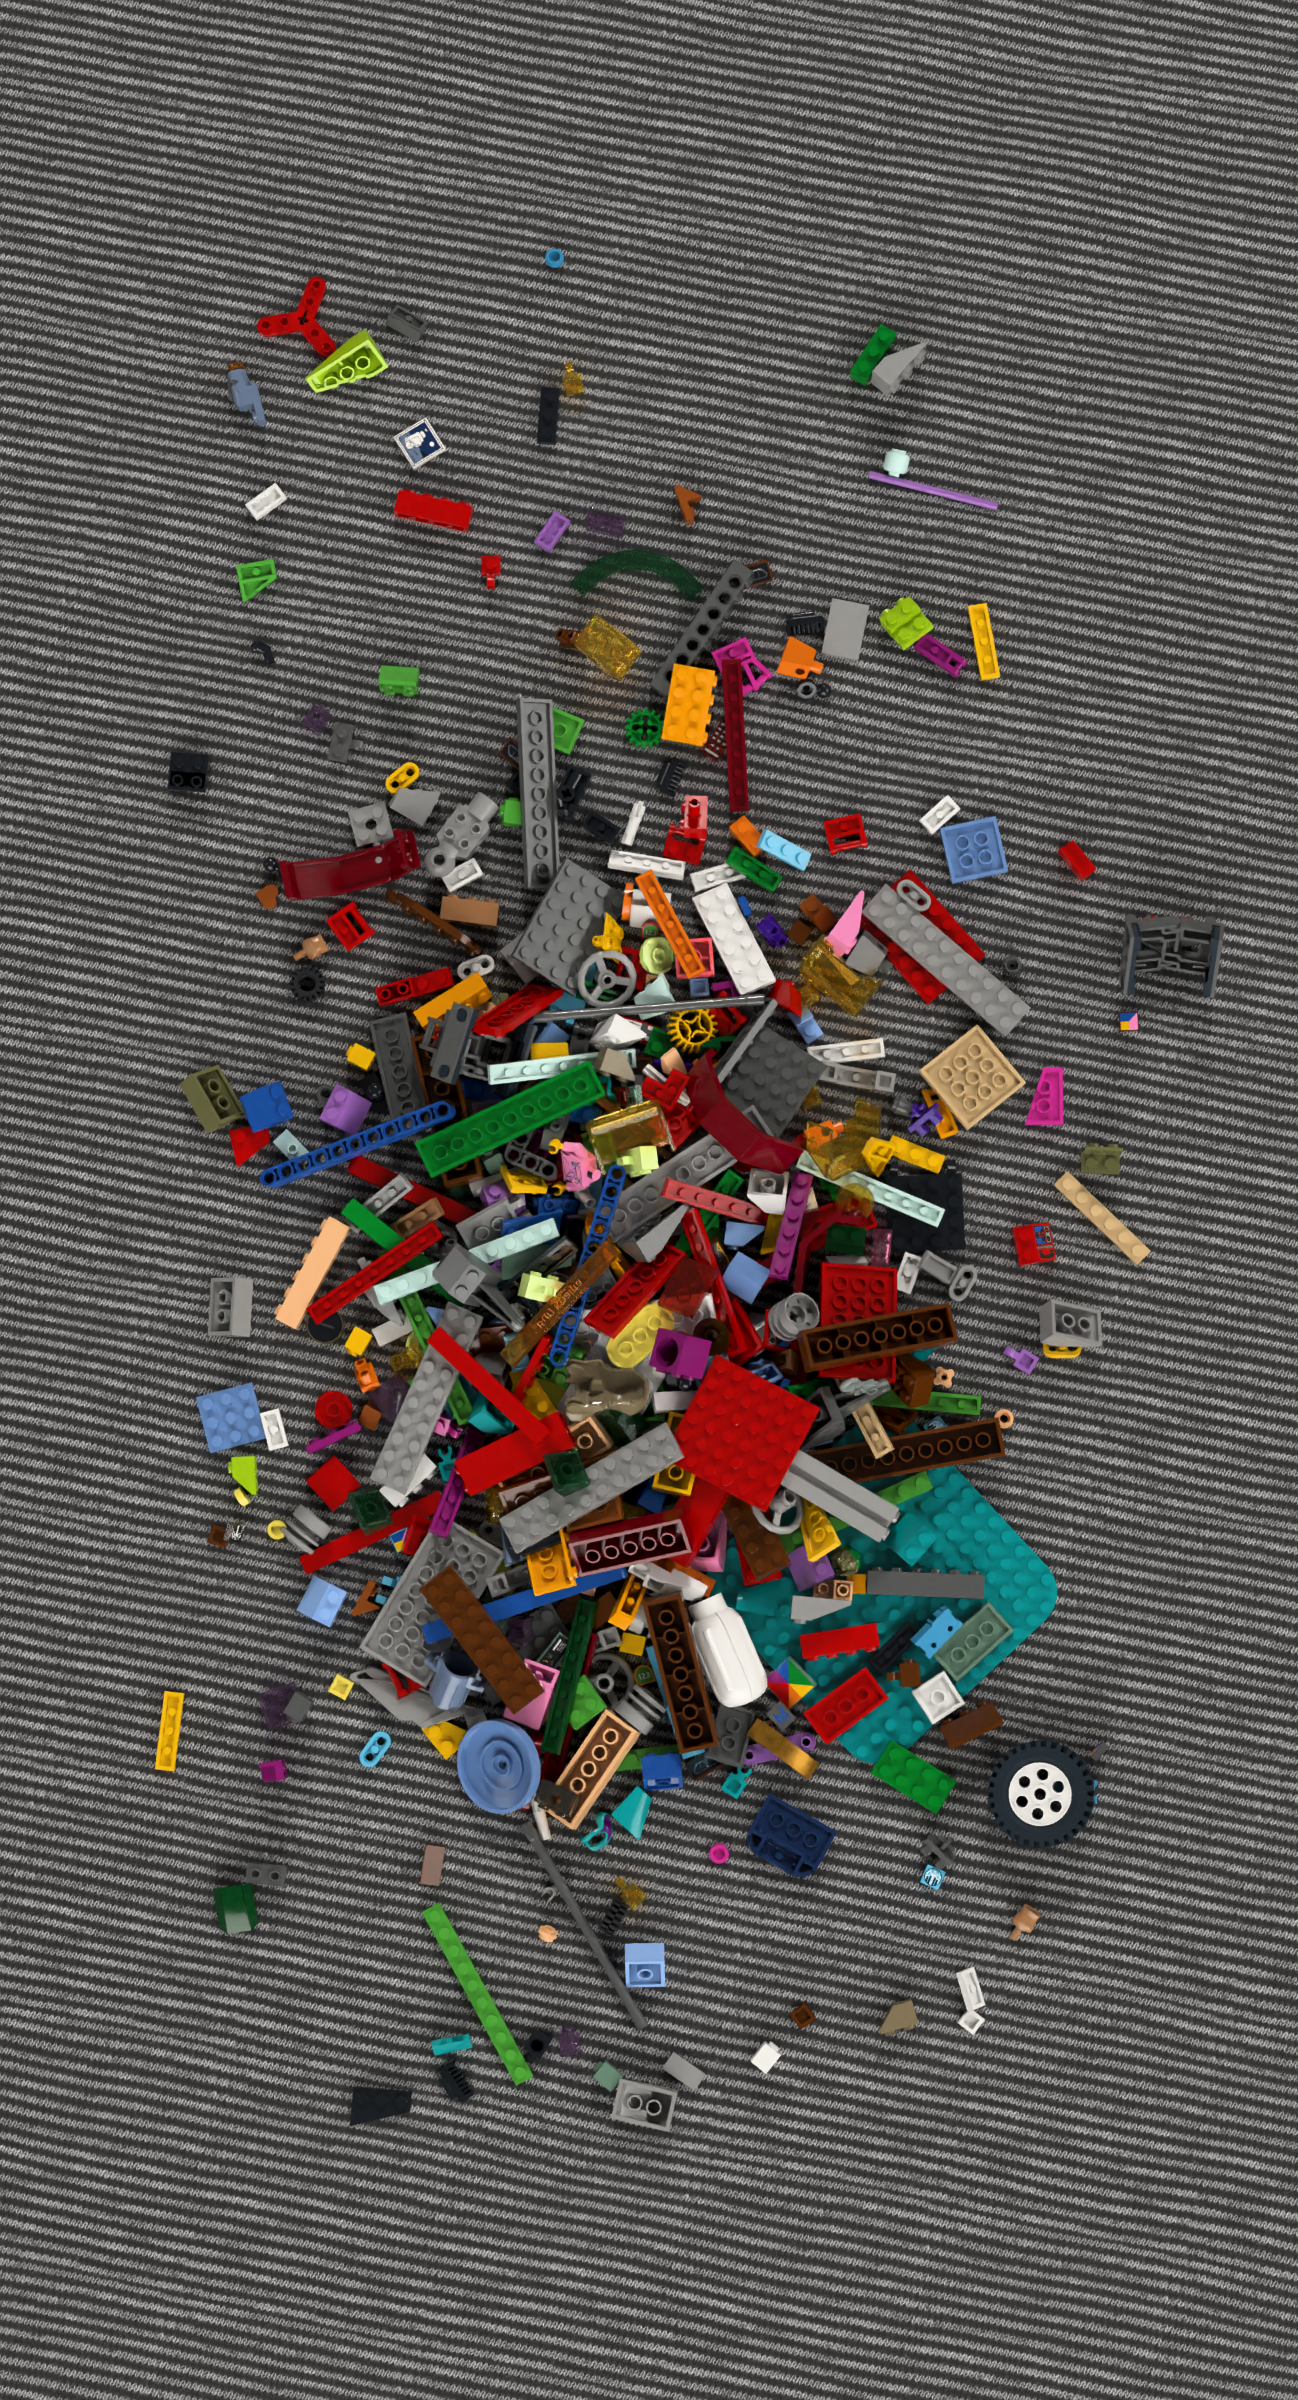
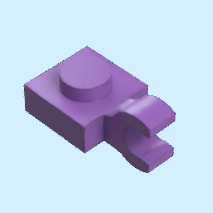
M1008 1346L1003 1354L1015 1360L1012 1364L1014 1367L1030 1375L1039 1360L1038 1357L1023 1348L1019 1353Z

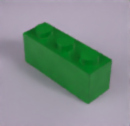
M880 324L852 367L850 377L866 387L872 377V371L883 360L896 341L897 333Z

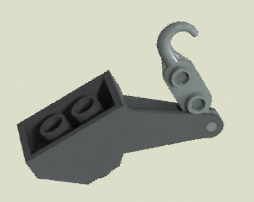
M456 1242L432 1272V1276L448 1294L463 1304L479 1308L483 1305L516 1332H520L525 1325L524 1311L529 1316H533L531 1309L521 1301H515L510 1305L496 1286L502 1279V1274Z
M857 1377L850 1378L840 1385L843 1393L834 1396L829 1386L820 1387L805 1400L819 1407L820 1411L800 1449H809L824 1443L844 1431L845 1424L843 1418L889 1391L891 1387L888 1380L874 1381V1379H869L861 1382ZM851 1400H854V1401H852V1402H850V1403L844 1405L843 1407L838 1408L839 1405H842V1404L847 1403V1402H849V1401H851Z

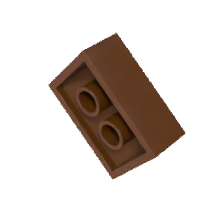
M984 1700L976 1704V1709L972 1711L966 1709L958 1713L960 1717L954 1720L950 1717L941 1722L942 1726L939 1729L949 1749L952 1750L1004 1724L993 1702L987 1703Z

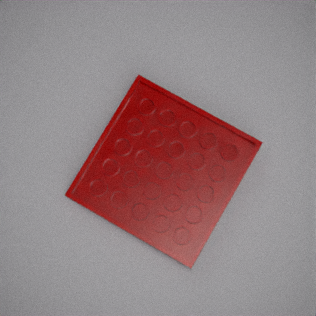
M716 1354L674 1433V1437L684 1455V1458L675 1462L674 1465L766 1513L814 1423L820 1408Z

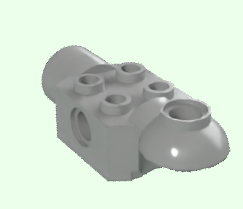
M478 792L468 806L459 805L436 834L439 846L428 851L424 858L425 868L430 875L435 877L449 875L455 867V859L468 861L491 831L488 823L499 810V807L490 798ZM437 857L445 859L442 865L434 863Z

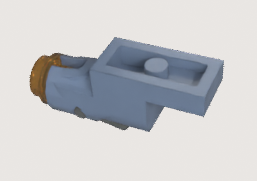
M243 363L230 364L227 371L229 401L234 402L241 412L251 410L253 419L258 421L259 427L267 425L257 384L251 385Z

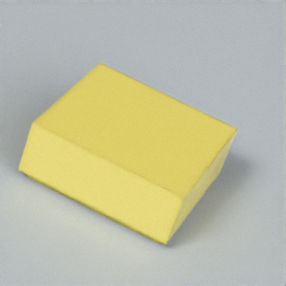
M337 1674L328 1692L346 1700L354 1682Z

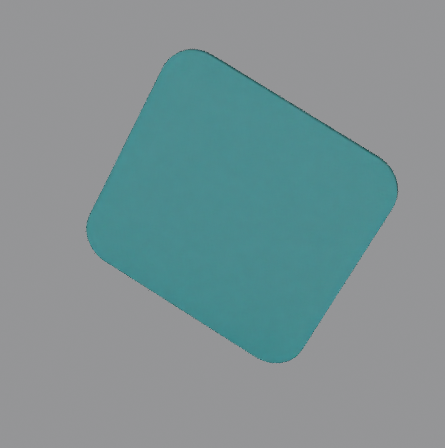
M912 1422L901 1435L921 1432V1430ZM856 1424L832 1448L866 1442L859 1425ZM885 1430L888 1437L899 1436ZM955 1466L927 1470L926 1473L933 1489L896 1505L899 1508L898 1512L900 1515L895 1523L891 1522L888 1526L890 1531L908 1512L937 1537L935 1542L912 1567L882 1542L883 1539L879 1543L851 1525L836 1532L841 1542V1545L838 1547L853 1548L861 1554L860 1568L855 1574H867L868 1570L871 1571V1567H883V1571H891V1568H902V1572H910V1568L922 1569V1573H929L930 1569L941 1570V1574H949V1570H960L963 1575H968V1571H980V1575H985L984 1599L852 1594L850 1606L811 1621L806 1620V1624L793 1623L794 1619H790L792 1595L813 1597L814 1586L799 1592L789 1567L781 1570L782 1579L779 1581L774 1616L735 1610L738 1590L758 1585L744 1586L735 1537L726 1545L724 1571L707 1572L706 1575L716 1580L709 1597L722 1593L727 1607L734 1609L742 1617L755 1650L774 1670L791 1656L815 1681L817 1685L801 1699L808 1708H811L864 1667L868 1669L889 1699L837 1737L852 1755L865 1762L876 1763L890 1739L908 1749L933 1726L911 1692L919 1686L901 1687L900 1680L886 1681V1673L899 1672L898 1664H901L903 1659L914 1658V1662H919L921 1685L944 1670L961 1698H963L1050 1616L1056 1604L1057 1586L1050 1569ZM921 1472L858 1484L876 1493ZM769 1506L770 1514H771V1520H772L773 1511L771 1510V1508H770V1506ZM796 1506L782 1513L780 1527L793 1523L796 1517ZM838 1547L826 1554L829 1562ZM832 1568L835 1573V1578L831 1580L847 1581V1577L838 1576L835 1572V1569ZM989 1601L1014 1629L1007 1638L958 1682L948 1674L933 1656L930 1659L920 1651L921 1648L917 1647L914 1643L882 1675L868 1662L908 1620L918 1630L927 1623L926 1620L928 1618L933 1622L936 1619L933 1613L942 1604L949 1608L953 1617L955 1616L964 1623ZM871 1623L877 1624L880 1646L876 1647V1651L865 1652L864 1649L857 1650V1654L846 1655L845 1652L838 1653V1657L827 1659L826 1655L818 1656L819 1660L807 1662V1658H802L799 1635Z

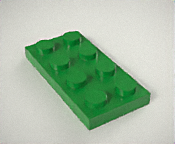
M891 1739L870 1771L877 1778L935 1814L938 1813L957 1782Z

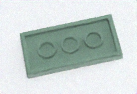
M988 1601L963 1623L933 1657L958 1682L1007 1638L1014 1629Z

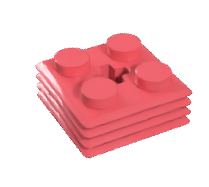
M712 938L689 939L706 970L694 978L714 977ZM675 955L676 978L678 980L688 979Z

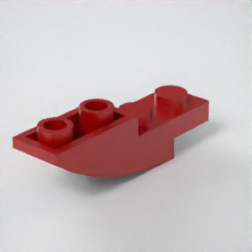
M446 967L417 977H409L377 987L375 991L379 1006L381 1007L439 992V990L455 985L450 967Z

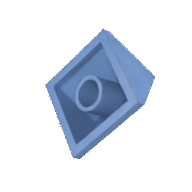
M738 1251L722 1279L728 1291L752 1304L769 1276V1269Z

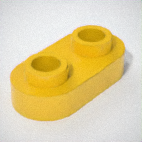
M412 762L403 764L386 779L387 790L391 794H395L399 787H409L419 777L418 766ZM409 770L414 772L412 776L407 775ZM394 782L399 783L397 788L392 787Z
M1043 1344V1353L1049 1358H1075L1081 1353L1082 1347H1073L1075 1350L1070 1351L1069 1347ZM1054 1347L1055 1351H1050L1049 1348Z

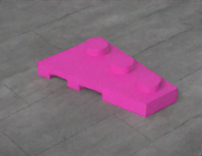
M1063 1067L1043 1068L1025 1125H1063Z

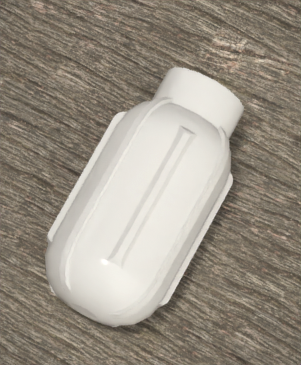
M722 1593L687 1607L693 1620L691 1628L699 1659L718 1701L727 1707H737L760 1697L767 1688V1677L739 1613L727 1607Z

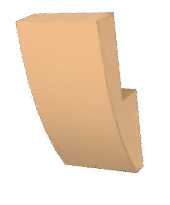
M673 1047L660 1058L662 1071L668 1076L672 1068L687 1074L685 1065L676 1048Z
M830 1579L814 1586L813 1597L852 1601L854 1581Z

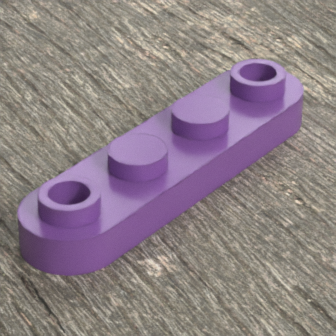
M809 1732L785 1737L804 1752L813 1750L816 1745L815 1737ZM805 1738H808L810 1740V1744L808 1746L803 1745V1740ZM756 1743L748 1745L746 1753L752 1752L753 1758L747 1759L745 1754L743 1763L754 1765L779 1758L765 1747Z

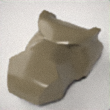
M570 1359L567 1361L566 1369L569 1374L566 1375V1381L575 1384V1397H570L566 1401V1415L572 1422L584 1421L596 1412L605 1409L617 1410L632 1416L640 1412L648 1404V1379L634 1368H611L610 1365L605 1364L601 1359L587 1361Z

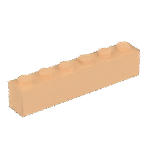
M330 1216L328 1220H323L319 1228L322 1230L320 1235L314 1237L310 1245L313 1247L311 1252L305 1254L301 1262L304 1264L302 1269L296 1271L292 1279L295 1281L293 1286L287 1288L283 1296L286 1298L282 1305L279 1304L274 1313L277 1315L275 1319L298 1330L307 1313L306 1308L312 1304L351 1230L349 1226Z

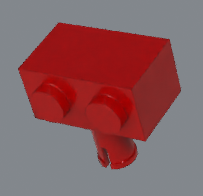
M685 795V803L681 802V814L685 815L684 819L680 820V830H684V838H707L708 796Z

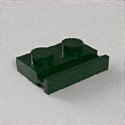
M840 1224L831 1225L827 1229L824 1251L863 1256L866 1228Z

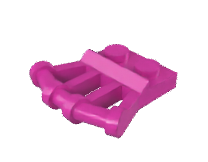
M746 637L711 653L721 676V660L741 659V667L744 668L750 681L748 685L743 686L742 684L743 697L752 690H759V687L773 676L756 659ZM749 663L755 665L762 672L756 680L748 666Z

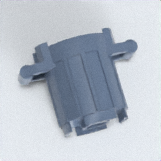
M449 1648L443 1649L442 1653L430 1651L424 1661L425 1665L435 1671L430 1683L429 1695L433 1699V1704L444 1710H448L451 1707L458 1709L465 1703L470 1689L483 1692L489 1683L468 1654L460 1651H450L451 1649ZM476 1679L480 1681L478 1685L475 1684Z

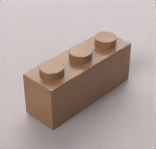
M448 894L447 897H442L440 918L447 923L497 929L500 904L492 899H485V902L477 901L478 898L475 897L460 899L458 895Z

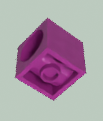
M659 1327L649 1365L656 1367L655 1371L667 1374V1371H669L668 1374L673 1377L681 1378V1375H683L682 1378L694 1381V1377L702 1379L712 1341Z

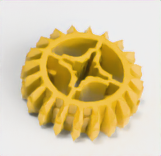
M703 1009L672 1011L673 1016L668 1018L672 1023H668L666 1027L671 1028L667 1035H673L670 1042L674 1040L677 1042L674 1045L675 1048L681 1046V1052L687 1049L688 1054H691L693 1050L695 1054H698L703 1043L716 1038L713 1034H716L718 1030L713 1028V1026H716L718 1022H712L711 1019L715 1015H708L710 1009L705 1011ZM685 1014L694 1015L691 1021L681 1019ZM700 1020L703 1021L705 1028L701 1026ZM692 1024L694 1026L693 1029H695V1031L693 1032L690 1030L691 1028H689V1026ZM679 1028L683 1030L684 1037L681 1035ZM694 1036L703 1037L701 1042H690Z

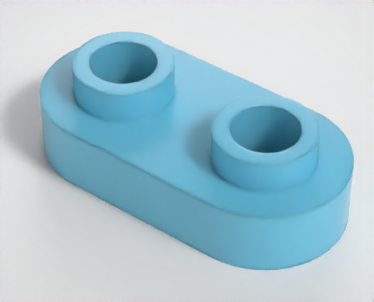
M381 1731L372 1736L360 1753V1762L364 1766L372 1767L379 1762L391 1745L389 1734ZM380 1737L385 1739V1743L383 1745H380L378 1743V1739ZM368 1753L373 1755L372 1761L367 1760L366 1756Z

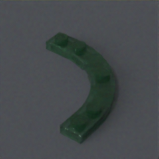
M625 550L606 555L591 563L570 581V584L584 597L602 580L619 571L647 570L657 573V575L671 582L689 602L703 590V586L682 565L667 556L645 550Z

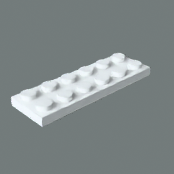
M724 883L693 897L692 901L740 996H746L775 983L776 979L728 884Z

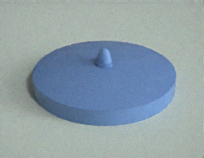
M490 1719L470 1728L460 1743L457 1753L459 1779L465 1792L476 1805L491 1813L505 1814L518 1810L530 1802L539 1786L541 1766L533 1741L521 1727L508 1720Z

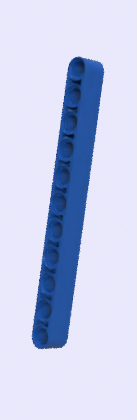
M438 1101L268 1168L261 1173L260 1181L264 1186L271 1188L281 1187L449 1121L455 1116V1107L448 1102ZM447 1106V1113L442 1115L443 1107ZM429 1113L430 1119L425 1122L424 1116ZM412 1120V1127L407 1129L408 1121ZM395 1127V1133L390 1136V1129ZM374 1134H377L378 1138L376 1142L373 1143L372 1137ZM359 1140L360 1147L355 1149V1143ZM342 1147L343 1153L338 1156V1149ZM323 1154H325L326 1159L323 1163H321L320 1158ZM305 1161H308V1167L304 1170L303 1164ZM291 1168V1174L286 1176V1170ZM273 1174L274 1180L269 1183V1177Z
M613 1165L608 1171L571 1286L576 1292L570 1289L575 1296L569 1292L571 1297L567 1299L549 1358L551 1364L556 1368H562L567 1364L626 1181V1172L621 1165ZM615 1171L623 1173L619 1179L613 1178L612 1174ZM609 1189H615L617 1194L614 1197H608L606 1192ZM609 1207L611 1212L605 1216L600 1213L601 1209ZM598 1225L605 1227V1231L601 1234L595 1232V1228ZM593 1243L599 1245V1249L596 1252L589 1251V1246ZM592 1262L593 1268L588 1271L584 1270V1263ZM578 1280H585L588 1283L586 1288L580 1291L576 1290L574 1285L577 1287L576 1282ZM579 1298L582 1301L581 1305L573 1307L571 1305L573 1299ZM568 1317H574L576 1322L574 1325L568 1326L565 1324V1320ZM561 1336H569L570 1341L567 1344H561L559 1342ZM558 1353L564 1355V1359L560 1363H556L553 1360L554 1356Z
M626 1567L580 1577L578 1573L576 1586L535 1596L533 1588L489 1602L483 1606L496 1622L629 1577ZM442 1619L421 1626L427 1644L454 1636Z

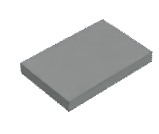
M832 598L821 654L858 661L869 605Z

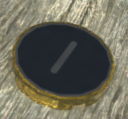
M339 1311L318 1325L310 1314L307 1318V1333L312 1340L319 1344H331L337 1341L344 1332L345 1323Z

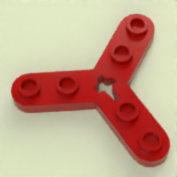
M317 276L309 279L297 311L261 318L257 323L259 334L263 337H272L300 332L322 358L327 359L337 350L336 344L315 320L326 292L325 281ZM305 312H307L306 320L308 323L301 325L299 319H303Z

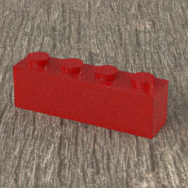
M404 489V491L399 490L394 514L395 517L468 533L473 515V506L464 501L456 503L446 497L438 499L428 493L420 495L415 494L413 490Z
M876 1623L799 1635L802 1658H807V1662L819 1660L818 1656L826 1655L827 1659L838 1657V1653L845 1652L846 1655L857 1654V1650L864 1649L865 1652L876 1651V1647L880 1646Z

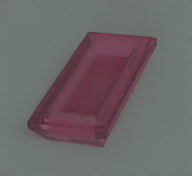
M874 1228L871 1266L889 1268L892 1230Z

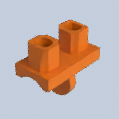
M365 1358L354 1362L356 1368L353 1370L362 1393L374 1391L380 1386L371 1362L367 1363Z

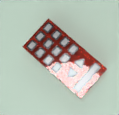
M722 720L701 751L702 754L716 763L726 750L725 722Z

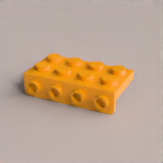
M673 664L661 735L662 740L696 745L697 747H702L703 743L706 744L708 732H705L706 725L710 724L711 714L708 713L709 706H713L714 695H711L712 687L716 688L717 676H714L715 671Z
M565 1527L559 1530L562 1544L526 1556L535 1596L577 1585L576 1578H578L576 1566L573 1567L572 1564L574 1559L568 1545L570 1535L565 1531Z

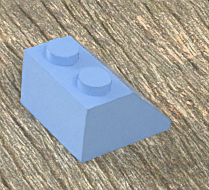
M313 1575L297 1611L328 1627H332L348 1592Z
M664 1943L625 1944L626 1988L665 1987Z

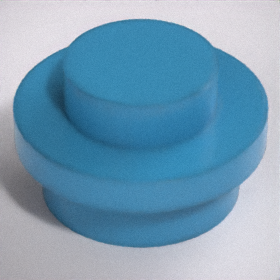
M559 249L549 250L545 256L547 265L552 268L561 266L564 262L563 253Z

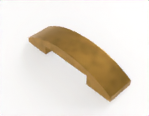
M758 1718L746 1733L747 1736L772 1752L806 1780H809L819 1765L803 1750Z

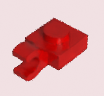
M482 556L481 575L487 576V589H495V576H501V556Z

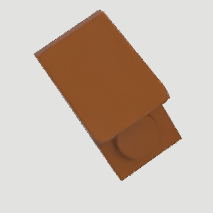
M676 485L674 486V493L687 526L694 524L696 513L693 506L689 505L702 501V496Z
M813 893L799 905L801 911L824 935L838 923L827 905L824 906Z
M376 1388L367 1405L365 1404L357 1422L375 1431L393 1397Z
M368 1581L351 1615L358 1616L381 1609L380 1606L368 1601L369 1598L373 1599L378 1591L376 1582Z

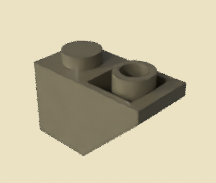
M600 1047L594 1068L600 1070L599 1074L610 1077V1074L616 1075V1080L627 1083V1080H635L633 1071L624 1053L607 1047Z
M911 1998L893 2003L890 2006L879 2027L880 2034L890 2036L896 2034V2030L901 2028L904 2031L915 2028L918 2020Z

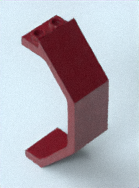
M402 829L393 830V834L396 837L384 844L337 857L297 862L280 861L279 866L286 899L297 901L346 895L394 882L421 867L413 829L408 831ZM380 856L382 858L381 863H376V857Z
M711 1048L686 1074L690 1076V1079L685 1088L699 1124L736 1160L782 1175L804 1152L801 1143L805 1138L799 1134L792 1142H788L765 1134L739 1111L724 1094L711 1059L717 1053Z
M845 1205L799 1242L793 1294L803 1293L810 1296L807 1292V1282L813 1241L835 1222L862 1224L865 1222L866 1214H862L861 1210L858 1209L847 1211V1205Z

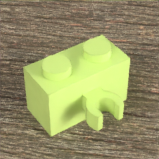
M639 1146L619 1152L620 1158H616V1165L623 1166L626 1175L630 1174V1178L652 1174L651 1170L659 1169L656 1146Z
M530 1271V1274H522L517 1296L558 1305L559 1302L560 1306L565 1283L559 1282V1277L548 1275L547 1278L541 1277L542 1273Z

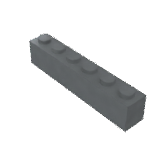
M871 1567V1571H867L866 1594L984 1599L985 1575H980V1571H968V1575H963L960 1570H949V1574H941V1570L930 1569L929 1573H922V1569L910 1568V1572H902V1568H891V1571H883V1567Z

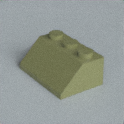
M219 1065L191 1074L179 1084L207 1134L219 1130L245 1115L242 1105Z

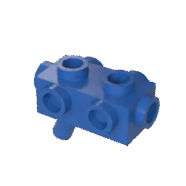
M546 1192V1194L534 1195L531 1205L537 1213H549L555 1211V1209L562 1208L563 1214L575 1215L579 1207V1200L571 1197V1194L568 1193L552 1196V1193Z

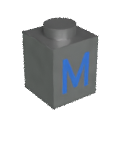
M773 1701L766 1708L768 1710L766 1715L781 1731L796 1719L781 1701L777 1703Z

